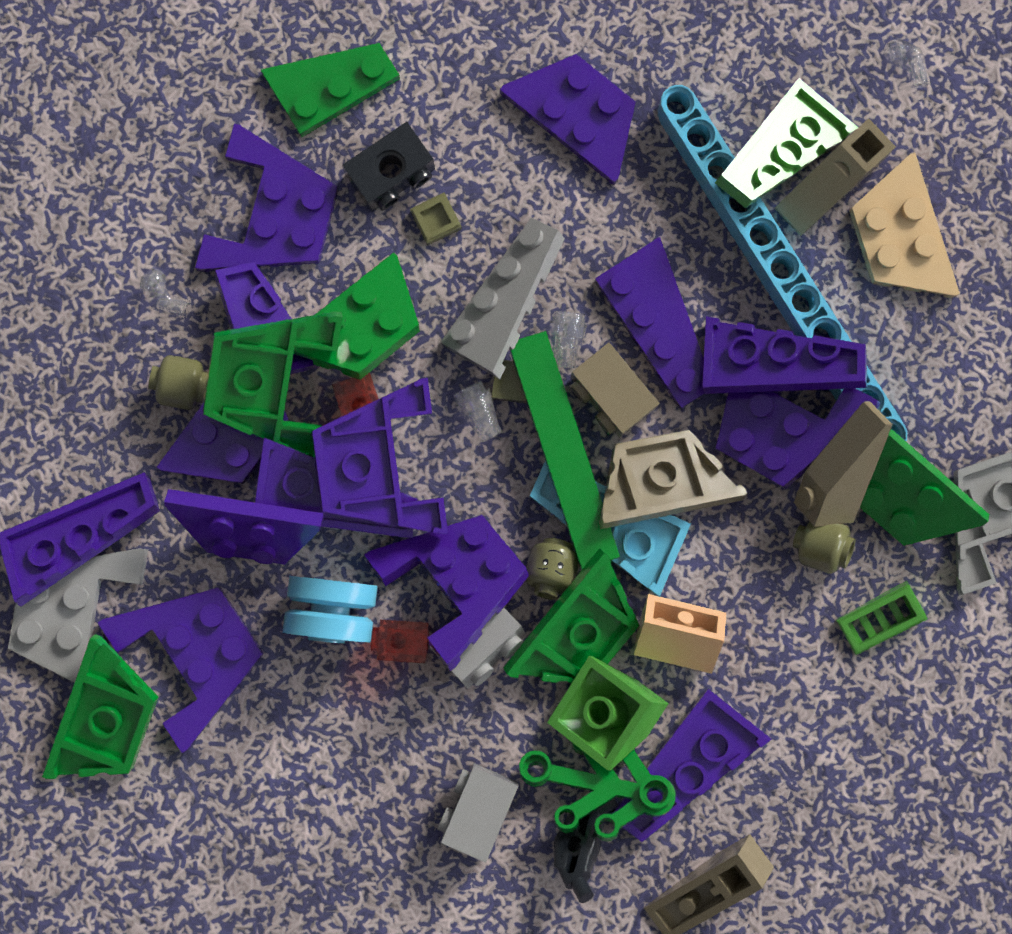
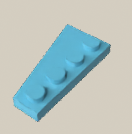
M545 461L529 497L566 525ZM596 482L603 503L606 486ZM668 515L611 527L620 555L619 558L611 561L656 596L660 597L691 523Z

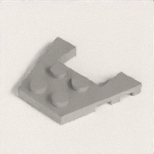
M1012 451L953 471L954 484L990 514L989 521L984 526L955 533L956 579L959 595H964L997 583L983 544L1012 534Z
M138 548L94 556L22 607L16 603L8 649L75 683L87 645L93 634L101 580L143 585L148 549Z

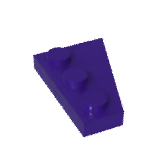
M254 262L215 270L214 277L231 329L292 319L280 303V297ZM293 354L290 375L319 368V366L313 364V360Z

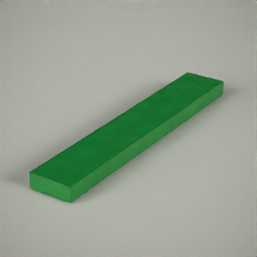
M544 331L518 339L514 350H509L580 569L582 570L599 548L605 551L610 560L617 559L620 555L611 527L600 529L599 526L603 503L547 332Z

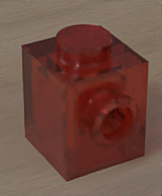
M370 373L361 380L350 378L332 384L342 416L379 399L373 377Z
M380 619L379 627H373L371 651H377V660L427 663V637H429L430 623Z

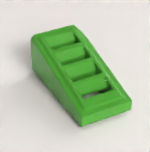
M905 581L836 620L855 655H858L928 618L908 581ZM900 597L903 598L911 612L905 618L895 601ZM888 604L897 620L892 625L889 624L880 608ZM871 612H874L883 629L878 633L875 632L866 616ZM857 619L860 620L869 636L864 641L861 640L852 624Z

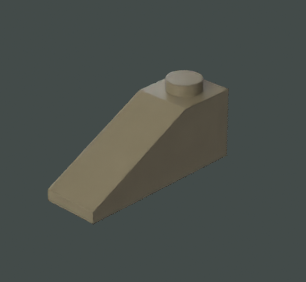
M870 401L863 402L804 473L794 504L814 527L837 523H854L893 425Z
M751 834L718 852L646 905L644 909L662 934H682L761 890L774 866Z

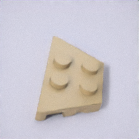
M916 153L910 154L859 200L849 212L872 284L887 287H903L909 291H924L953 298L958 296L960 292Z

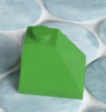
M589 656L547 723L606 770H612L648 737L669 703L638 680L593 656Z

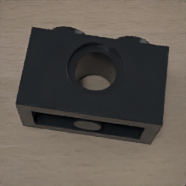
M405 122L342 165L346 177L371 212L377 208H380L381 211L390 208L400 199L399 194L410 186L413 189L421 187L432 178L431 172L435 170L434 159L408 122ZM388 164H397L402 168L400 174L393 178L383 176L381 171Z

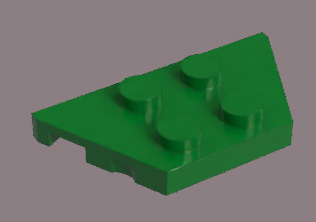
M393 252L315 314L335 311L342 313L343 319L337 352L295 346L293 354L313 360V364L325 369H337L343 375L361 380L419 333V323L398 256Z
M890 430L860 505V508L903 546L984 526L989 521V513L894 430Z
M601 548L598 549L505 664L503 669L507 675L513 678H518L519 675L540 677L541 681L554 683L567 681L572 684L589 656L609 664L640 626L632 608L628 604L624 589L611 566V560L605 551Z
M97 634L90 638L42 776L45 779H55L58 775L78 774L79 777L95 776L98 773H107L109 775L129 774L134 768L159 697L115 650Z

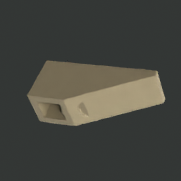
M868 118L774 209L802 236L878 167L896 146Z

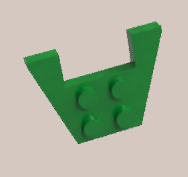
M335 311L214 332L203 414L246 434H254L263 439L267 438L315 457L311 431L322 425L283 420L294 347L337 352L343 319L342 313Z

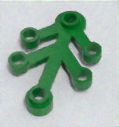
M573 743V750L580 755H584L596 774L552 765L549 757L541 751L526 753L519 763L520 776L530 786L538 787L546 782H552L592 791L573 804L560 806L556 810L554 815L555 825L560 831L565 833L574 831L580 819L616 796L632 801L612 815L602 814L596 819L595 834L602 841L614 840L620 828L644 813L652 817L667 814L675 803L676 794L671 782L662 776L651 775L636 754L635 749L619 762L625 764L635 782L619 779L613 769L606 770ZM538 765L544 771L541 776L533 777L528 773L530 767ZM651 791H658L663 799L658 803H652L648 800L647 795ZM563 813H571L575 819L572 824L564 825L559 821V817ZM608 821L614 825L615 829L612 833L605 834L600 831L599 825L602 822Z

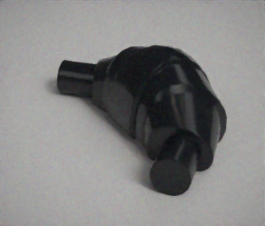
M614 798L580 819L574 831L565 833L559 830L554 840V867L557 868L565 887L573 889L580 903H586L594 896L587 881L590 879L591 871L593 870L594 862L597 861L602 843L595 834V821L600 815L608 814L618 807ZM569 813L563 824H572L575 819L574 816ZM602 822L599 825V829L602 833L605 822Z

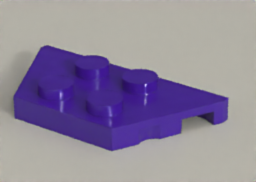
M574 54L509 82L500 88V94L612 185L618 182L636 101L580 56Z
M203 403L160 461L157 468L164 472L244 484L261 461L264 439L254 434H246L204 415ZM284 410L283 420L290 421L287 413Z
M168 489L164 500V506L207 553H213L222 558L238 557L251 559L260 564L276 563L285 565L321 530L324 513Z

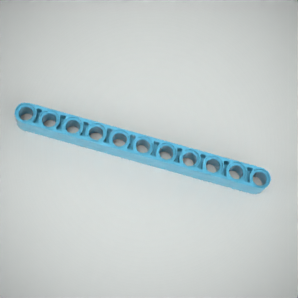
M673 85L666 89L658 107L657 116L661 125L794 335L812 338L814 329L822 328L826 330L830 338L852 342L761 198L749 205L746 212L738 213L730 207L729 200L732 197L715 184L717 179L709 174L708 168L719 166L725 170L735 157L695 94L684 85ZM679 102L685 107L686 112L674 114L668 109L667 104ZM699 134L704 137L706 145L702 147L693 146L687 136ZM754 230L763 232L767 236L768 244L764 246L755 244L750 238V232ZM771 264H783L788 270V278L779 279L775 277L771 271ZM795 295L804 297L809 303V311L800 312L796 310L792 304V297ZM867 366V388L856 389L880 402L878 410L893 424L891 429L907 441L905 424ZM829 389L837 401L843 389Z

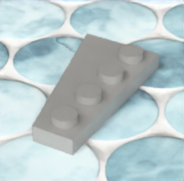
M531 217L444 336L441 343L453 353L496 378L501 379L506 368L502 364L508 349L514 350L520 334L517 330L524 315H530L536 300L533 298L538 284L546 281L565 239L557 229Z

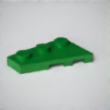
M380 43L261 69L262 75L301 138L400 80L399 73Z

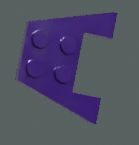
M234 124L225 155L226 159L264 169L244 243H237L204 234L195 266L196 270L210 272L249 262H254L257 267L319 263L339 190L338 186L241 125Z
M428 378L419 379L311 431L322 512L438 534L448 533L443 497L402 503L391 419L432 414Z
M856 388L843 389L827 418L822 419L772 391L728 393L716 449L787 489L805 473L807 468L863 402L870 401L877 409L880 406V402Z
M483 515L447 526V534L427 532L368 551L364 554L367 563L385 587L421 564L459 612L460 616L427 637L430 646L449 671L459 664L461 654L470 643L473 645L483 634L482 628L495 613H500L529 577L527 568Z
M220 587L105 618L98 622L117 653L123 651L151 631H154L195 694L196 701L163 722L164 727L181 753L190 749L205 727L212 721L223 704L234 693L264 654Z

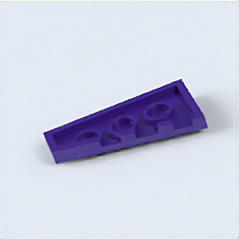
M706 316L703 390L705 394L867 388L866 344L816 335L812 338L793 335V331L777 329L776 332L756 329L753 324L738 322L737 325L722 323L719 318Z
M264 438L255 503L324 513L321 527L406 538L413 537L412 528L322 512L315 457ZM400 492L402 503L418 501L416 497Z
M706 688L646 766L651 775L662 776L673 785L676 797L672 809L667 814L659 817H652L644 813L623 826V828L643 842L680 813L687 804L699 795L704 794L715 782L730 770L733 771L759 747L762 748L772 739ZM651 791L647 795L648 800L652 803H658L663 799L658 791ZM621 798L618 802V807L613 809L610 814L612 815L632 800Z

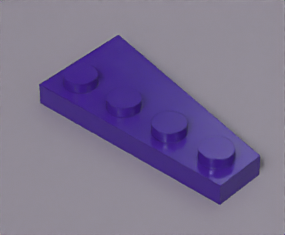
M658 237L596 277L594 282L681 410L705 394L703 390L704 357L661 238Z
M145 472L0 532V549L14 602L22 607L160 512L151 480Z

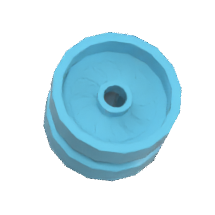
M289 576L287 597L292 601L312 603L311 611L299 609L286 611L282 633L308 636V640L345 644V641L370 643L373 621L368 617L349 615L350 608L371 609L375 607L378 586Z

